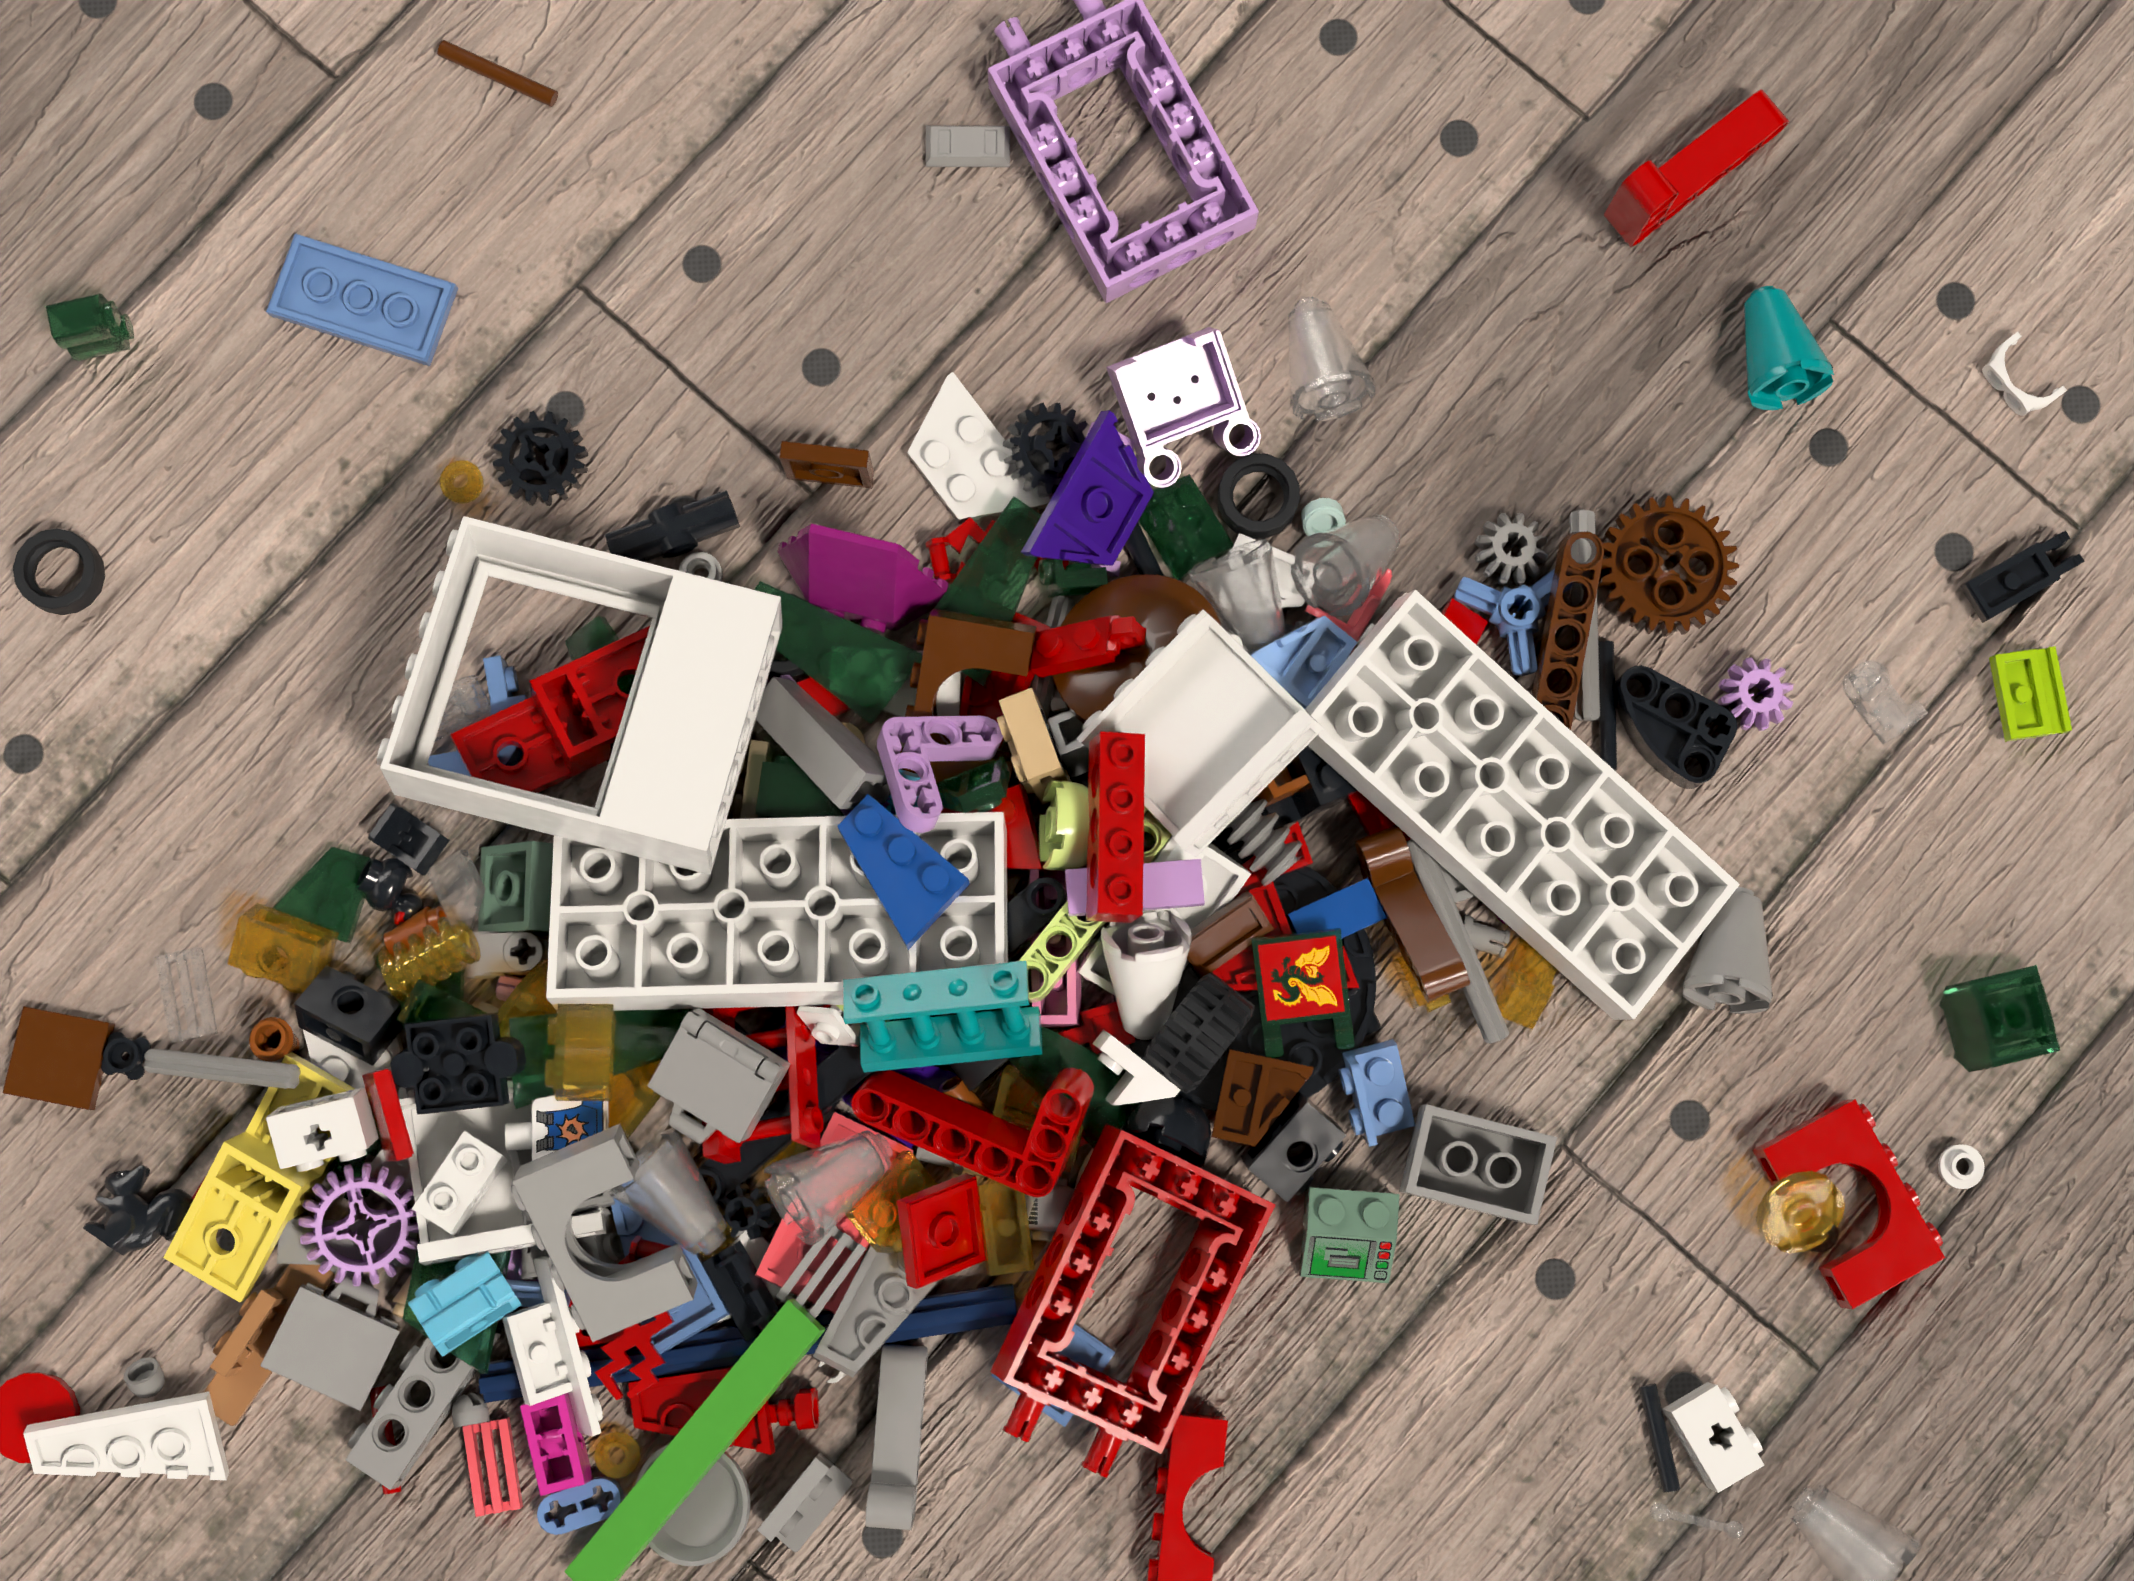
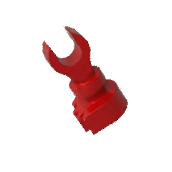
M816 1387L800 1389L794 1398V1403H791L790 1399H780L778 1404L769 1403L771 1423L779 1422L780 1426L784 1427L791 1426L792 1421H796L798 1430L817 1429L819 1426V1400Z

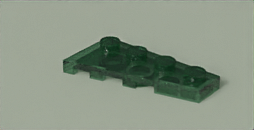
M760 581L754 589L781 597L782 631L776 651L870 725L873 724L911 676L914 662H922L923 654Z

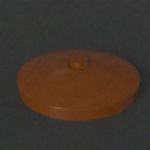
M1160 575L1127 576L1110 581L1091 591L1070 610L1060 626L1109 615H1120L1121 618L1133 616L1140 625L1146 628L1145 645L1121 649L1120 654L1116 655L1115 662L1053 675L1058 692L1067 708L1083 724L1095 712L1104 711L1115 699L1114 694L1119 686L1128 679H1135L1146 668L1145 663L1148 657L1156 649L1162 646L1166 647L1178 635L1177 629L1186 618L1193 614L1198 615L1204 609L1221 625L1212 605L1201 593L1188 584Z

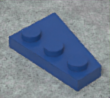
M869 794L837 826L845 843L868 879L908 950L970 884L969 879L913 831L905 828L899 819Z

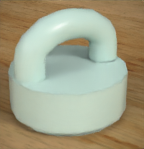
M1319 498L1311 501L1301 511V521L1305 534L1313 540L1329 541L1335 539L1345 528L1344 512L1342 506L1336 500Z

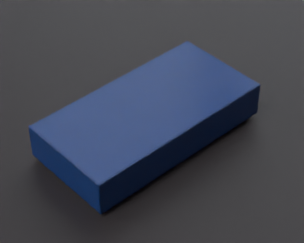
M1368 878L1287 914L1297 939L1335 934L1336 941L1387 918Z

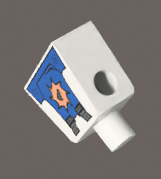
M596 1086L533 1100L532 1122L505 1124L506 1150L532 1149L533 1161L608 1129L609 1097L606 1086Z

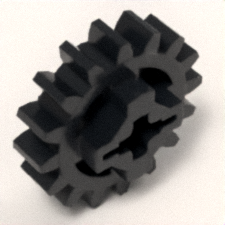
M1040 403L1032 407V412L1027 409L1017 415L1019 422L1016 421L1007 427L1014 437L1003 441V446L1012 450V455L1005 458L1004 463L1015 464L1017 469L1013 472L1011 478L1014 480L1023 477L1026 480L1023 490L1026 492L1037 486L1038 495L1043 498L1050 495L1051 492L1054 494L1064 477V475L1058 477V473L1062 472L1063 465H1071L1086 438L1082 431L1085 430L1088 423L1083 421L1076 424L1073 421L1076 413L1074 409L1061 414L1060 403H1055L1049 406L1048 409L1044 403ZM1042 423L1041 427L1037 429L1036 435L1028 436L1036 424Z
M535 411L530 412L529 422L525 424L518 417H515L513 421L516 429L511 432L502 428L500 432L506 439L505 444H494L493 447L496 453L502 456V458L492 462L493 467L497 471L504 472L498 478L499 482L503 487L512 485L510 494L515 499H518L525 493V500L532 506L538 497H542L545 504L551 506L552 495L557 493L565 501L568 499L565 490L567 486L570 485L577 489L581 486L575 477L576 473L584 474L588 471L586 465L579 461V459L589 456L586 447L578 445L583 440L578 430L570 432L572 425L566 418L556 424V417L549 411L545 415L544 421L539 420ZM537 433L553 434L549 438L535 436ZM522 443L519 456L514 458L517 447ZM533 446H536L538 451L545 455L547 460L545 463L549 471H546L542 465L538 464L535 458L536 454L532 449ZM568 458L566 468L560 475L562 462ZM537 479L546 481L547 484L535 485L528 482Z

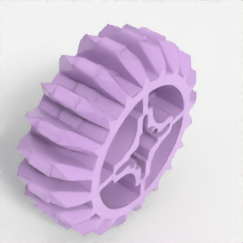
M363 1163L362 1176L354 1177V1170L351 1164L345 1165L344 1174L346 1180L340 1182L338 1176L331 1171L327 1174V1180L332 1186L331 1189L327 1190L318 1183L312 1188L313 1192L321 1198L320 1202L312 1199L304 1200L303 1207L315 1214L314 1216L299 1218V1226L313 1228L312 1232L300 1236V1242L306 1245L316 1242L317 1246L307 1253L308 1260L313 1261L323 1255L326 1259L321 1263L318 1271L321 1274H325L335 1265L338 1267L334 1281L337 1283H341L344 1280L346 1271L354 1272L352 1277L353 1286H360L362 1272H369L371 1283L373 1285L378 1284L379 1273L377 1269L382 1267L388 1276L394 1277L397 1272L391 1261L396 1258L401 1264L408 1265L411 1259L402 1250L403 1247L417 1250V1244H420L416 1238L408 1236L409 1232L419 1233L417 1221H410V1217L416 1216V1212L412 1210L414 1205L408 1207L406 1205L408 1201L414 1198L413 1188L407 1189L401 1194L397 1191L404 1183L402 1175L395 1177L391 1184L385 1182L389 1172L388 1167L382 1166L377 1178L370 1177V1163ZM360 1188L373 1189L383 1193L395 1204L396 1208L391 1210H374L369 1208L363 1199ZM347 1192L350 1207L348 1215L344 1219L334 1222L333 1225L323 1227V1217L329 1205L338 1196ZM355 1203L359 1204L360 1213L366 1214V1219L371 1216L375 1221L368 1228V1246L364 1243L363 1235L357 1234V1229L352 1232L348 1227L355 1223ZM401 1221L400 1230L394 1243L384 1253L377 1256L374 1245L375 1235L379 1230L390 1227L389 1224ZM336 1238V1240L349 1239L354 1241L360 1249L363 1260L342 1256L330 1246L328 1240Z

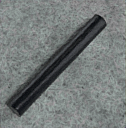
M1599 641V757L1616 771L1617 737L1614 641Z

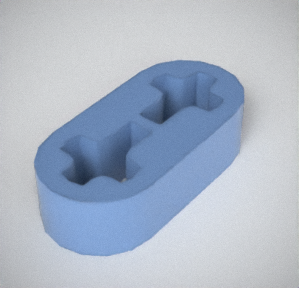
M602 1476L594 1478L585 1485L554 1492L544 1498L539 1504L537 1511L538 1522L547 1533L558 1535L607 1519L623 1501V1489L615 1479ZM601 1485L604 1492L612 1491L614 1498L607 1503L608 1510H603L600 1504L585 1507L584 1500L591 1498L597 1493L596 1486ZM558 1500L561 1507L575 1503L578 1511L567 1515L564 1518L565 1525H560L558 1519L550 1520L548 1517V1512L554 1508L553 1501Z

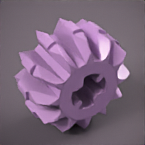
M1752 657L1743 660L1742 668L1734 664L1727 670L1730 679H1723L1719 682V688L1729 694L1719 698L1718 704L1720 706L1731 705L1733 710L1730 712L1734 717L1741 716L1740 726L1743 730H1748L1755 723L1759 731H1764L1769 728L1770 721L1775 724L1783 721L1784 716L1781 710H1788L1793 705V701L1783 694L1793 690L1794 684L1788 682L1781 684L1779 678L1784 676L1786 671L1781 667L1773 673L1770 672V659H1763L1757 666ZM1753 686L1760 690L1757 695H1763V699L1759 702L1751 699L1754 693H1748V690Z

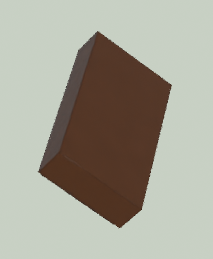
M1248 890L1190 930L1191 945L1187 961L1200 979L1274 929Z

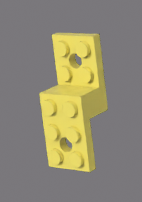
M293 1052L285 1055L282 1063L295 1064L300 1068L298 1086L294 1089L268 1087L246 1131L224 1141L163 1257L240 1303L250 1295L287 1222L308 1211L303 1207L304 1200H314L316 1194L312 1190L313 1186L316 1183L322 1185L336 1158L335 1156L323 1159L324 1164L322 1166L302 1172H297L296 1166L280 1169L266 1117L278 1107L355 1089ZM319 1127L317 1128L318 1134L326 1133L328 1138L331 1136L330 1130L321 1131ZM219 1229H227L233 1234L235 1245L232 1251H226L218 1245L216 1235Z

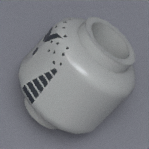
M1059 1178L1052 1191L1044 1197L1036 1198L1020 1192L1018 1224L1025 1230L1033 1231L1032 1240L1051 1242L1075 1189L1068 1186V1179Z

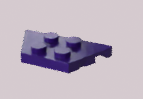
M1110 410L1101 411L1023 547L1021 553L1025 556L1102 566L1114 565L1154 492L1146 476L1138 469L1137 458L1131 446L1124 445L1114 425L1118 420Z

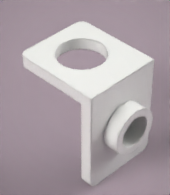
M832 1005L831 1008L798 1007L796 1013L810 1029L812 1036L820 1043L859 1046L860 1024H866V1022L854 1023L849 1027L841 1016L843 1011L836 1005Z

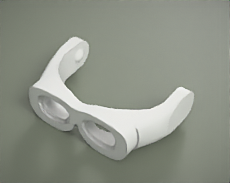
M2016 332L1996 348L1989 363L1983 367L1982 372L1994 388L2004 391V399L2008 406L2016 414L2024 416L2030 411L2048 406L2066 392L2067 389L2062 386L2054 389L2050 396L2036 397L2021 391L2011 383L2005 367V352L2009 346L2015 345L2018 339L2022 337L2019 332Z

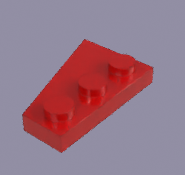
M733 1366L657 1377L659 1382L630 1398L634 1428L676 1436ZM636 1380V1381H631V1382H629V1383H628L629 1391H630L640 1380ZM768 1400L729 1447L749 1448L756 1450V1452L770 1455L775 1453Z

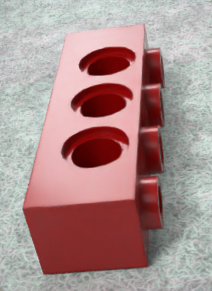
M1100 731L1089 742V835L1087 845L1086 921L1131 923L1143 916L1145 734Z

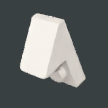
M1105 1030L1093 1042V1045L1102 1051L1101 1055L1097 1058L1117 1075L1123 1069L1126 1070L1125 1074L1105 1099L1111 1105L1175 1097L1180 1091L1179 1088Z

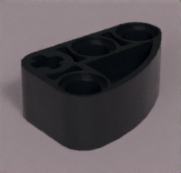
M1643 665L1627 669L1615 681L1616 709L1630 740L1644 759L1663 777L1681 788L1695 789L1709 781L1717 772L1736 735L1737 720L1734 715L1719 704ZM1628 679H1637L1645 687L1644 698L1633 697L1628 692L1626 685ZM1667 699L1677 700L1683 707L1682 718L1676 719L1667 713L1665 708ZM1711 721L1718 725L1715 731L1720 732L1714 738L1708 734L1710 728L1706 726ZM1686 757L1696 758L1702 766L1700 777H1693L1687 773L1684 767Z

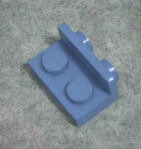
M1394 1039L1343 1052L1346 1068L1339 1069V1076L1345 1095L1352 1094L1355 1108L1348 1110L1355 1136L1362 1135L1367 1145L1372 1147L1378 1145L1376 1136L1415 1126L1399 1051Z

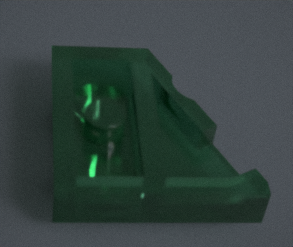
M1004 757L936 783L942 800V807L966 813L977 809L978 812H986L999 806L1003 802L1001 798L1007 796L1010 771Z
M331 847L268 912L266 919L351 944L366 898V893L356 889L355 886L363 867L370 857Z

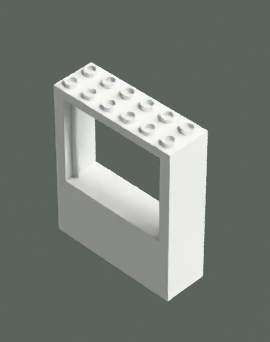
M463 516L459 530L453 529L447 542L446 555L450 556L446 570H440L434 581L433 597H436L432 612H425L420 623L419 638H422L418 654L412 653L407 662L405 679L409 680L404 696L398 695L394 702L391 721L395 724L390 739L384 738L378 750L377 764L381 765L380 769L393 794L711 875L782 631L781 597ZM488 576L652 618L595 808L427 765Z

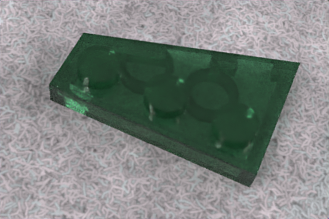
M1041 1027L1043 1054L1013 1057L1009 1061L1043 1096H1045L1059 1072L1066 1068L1081 1069L1092 1079L1094 1091L1079 1134L1094 1149L1105 1125L1108 1124L1120 1129L1131 1108L1136 1104L1111 1105L1105 1100L1126 1070L1123 1069L1117 1075L1097 1059L1100 1055L1046 1027ZM1063 1093L1068 1099L1074 1100L1070 1095Z

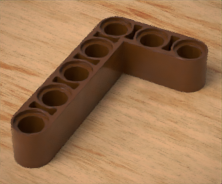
M1588 531L1572 532L1566 535L1560 543L1538 656L1537 671L1535 672L1531 694L1548 711L1557 713L1559 721L1569 730L1572 727L1604 557V546L1601 539ZM1580 538L1585 539L1591 546V556L1582 564L1577 563L1571 556L1572 544ZM1577 582L1583 589V598L1578 605L1571 607L1564 602L1563 590L1567 584ZM1563 625L1571 626L1575 632L1574 644L1567 649H1560L1555 643V633ZM1562 668L1567 674V684L1561 691L1552 692L1547 686V676L1552 670Z

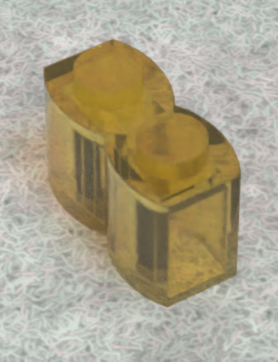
M558 1004L557 1017H549L548 1044L556 1045L554 1060H546L545 1086L553 1087L556 1101L612 1100L616 1033L614 1004Z

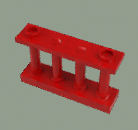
M785 1006L786 1028L745 1035L766 1049L787 1046L788 1062L791 1065L776 1092L789 1089L790 1115L759 1121L750 1138L740 1143H736L723 1135L719 1130H716L702 1143L703 1157L723 1164L740 1162V1147L743 1142L791 1134L792 1141L812 1149L821 1147L820 1133L823 1130L824 1121L818 1104L815 1038L796 1013L799 1006ZM759 1007L700 1009L735 1029V1016L737 1012ZM702 1120V1125L706 1126L707 1123Z

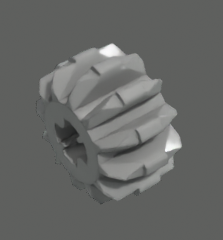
M1501 513L1498 516L1497 524L1487 521L1482 527L1486 535H1478L1474 542L1477 547L1483 549L1476 554L1475 561L1477 563L1489 562L1483 575L1490 577L1494 571L1500 573L1498 584L1502 586L1507 583L1510 575L1517 586L1525 582V574L1535 578L1540 573L1537 564L1545 563L1548 559V554L1539 549L1547 544V537L1542 535L1534 537L1533 534L1538 529L1539 524L1534 521L1528 528L1524 526L1525 518L1523 513H1518L1513 523H1511L1506 513ZM1507 542H1512L1511 548L1515 544L1518 546L1520 551L1515 557L1510 556L1511 551L1508 554L1504 552L1503 547Z

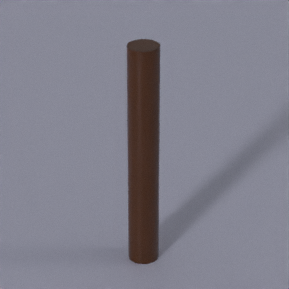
M443 40L439 45L437 54L446 60L550 107H553L557 101L558 91L446 40Z

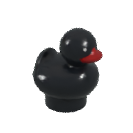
M371 857L367 861L357 879L355 888L366 893V900L370 907L382 912L393 909V920L396 925L408 920L424 908L421 898L416 894H401L407 878L413 876V872L408 865L398 858H390L381 862Z

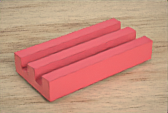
M510 1417L462 1426L475 1516L479 1517L486 1514H496L523 1508ZM494 1429H499L510 1498L508 1501L502 1500L492 1433ZM478 1432L482 1433L492 1504L486 1503L476 1436Z

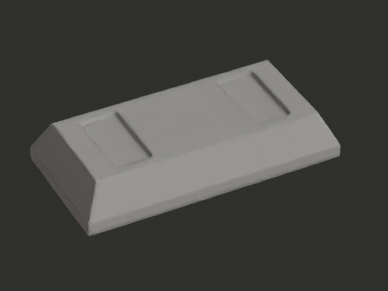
M926 125V167H1010V126Z

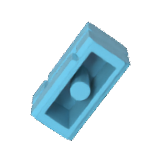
M488 1251L481 1256L478 1253L466 1256L456 1264V1272L442 1281L433 1279L424 1283L416 1290V1298L408 1302L429 1339L442 1357L522 1305Z

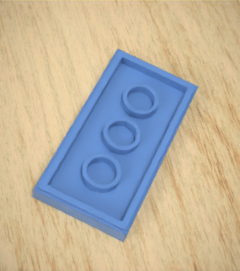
M295 234L266 312L274 318L430 366L458 287L456 284Z

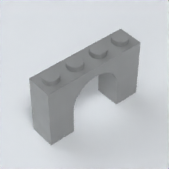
M620 1124L521 1165L511 1186L516 1205L522 1211L526 1209L533 1223L531 1231L536 1245L542 1251L546 1249L553 1262L551 1270L555 1283L560 1290H567L573 1302L571 1311L577 1326L581 1330H587L592 1342L692 1301L698 1284L679 1243L632 1263L609 1264L589 1255L576 1240L572 1229V1212L585 1200L635 1178L640 1163Z

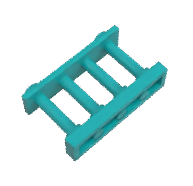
M1026 961L843 979V1020L845 1024L866 1022V1024H860V1058L864 1073L1043 1054L1039 1006L1020 1007L1029 1005L1028 967ZM1002 1008V1010L975 1013L978 1010ZM949 1013H956V1014H957V1015L930 1017V1015H940V1014H949ZM910 1017H911V1019H909V1020H899V1021H889V1022H885V1020L901 1019V1018H910Z

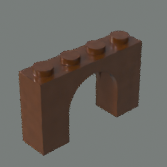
M933 609L929 614L928 620H920L917 645L924 646L921 663L914 662L910 688L917 689L915 705H907L905 717L938 716L936 704L938 690L947 678L959 671L979 668L1027 676L1030 670L1037 627ZM941 733L930 734L931 738L939 744H951L950 740ZM998 750L995 756L988 760L930 761L939 793L971 799L1010 788L1014 767L1011 761L1012 753ZM902 768V770L917 774L915 771L911 769Z

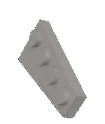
M895 1198L813 1355L814 1358L852 1378L940 1281H935L919 1289L907 1286L897 1200L899 1199Z

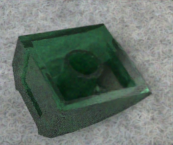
M2037 965L1945 987L1939 1006L1944 1011L1955 1052L1953 1058L1968 1072L1994 1068L2061 1051Z

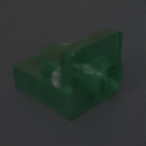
M1043 558L1039 561V580L1041 585H1046L1048 598L1054 596L1087 595L1101 585L1108 584L1106 567L1092 568V564L1074 563L1067 565L1066 570H1064L1063 560Z

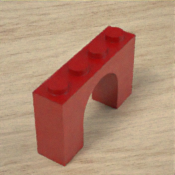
M1856 1099L1843 1100L1752 1150L1774 1189H1787L1833 1164H1843L1857 1170L1873 1187L1878 1202V1217L1870 1236L1856 1248L1819 1267L1840 1308L1855 1309L1945 1259L1940 1249L1943 1241L1939 1232L1932 1223H1925L1917 1209L1920 1206L1918 1195L1909 1183H1903L1895 1170L1898 1162L1894 1153L1886 1143L1881 1144L1872 1129L1876 1126L1872 1114L1864 1104L1858 1105Z

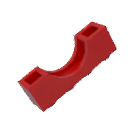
M1181 1412L1164 1448L1168 1449L1167 1467H1158L1156 1494L1164 1495L1162 1513L1154 1512L1151 1540L1159 1541L1157 1559L1149 1558L1147 1581H1212L1214 1557L1212 1553L1196 1544L1187 1533L1183 1522V1505L1190 1487L1199 1477L1211 1470L1224 1467L1228 1427L1226 1417Z

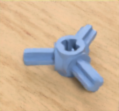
M1555 569L1530 587L1525 584L1515 589L1504 586L1500 592L1470 578L1463 577L1455 591L1454 599L1490 615L1488 622L1495 624L1499 630L1500 637L1507 638L1511 669L1514 675L1525 676L1537 671L1533 634L1539 631L1538 620L1546 615L1545 607L1548 606ZM1572 582L1564 587L1563 594L1571 589ZM1512 605L1518 606L1517 612L1521 609L1524 611L1521 620L1514 618L1516 613L1509 614L1508 610Z

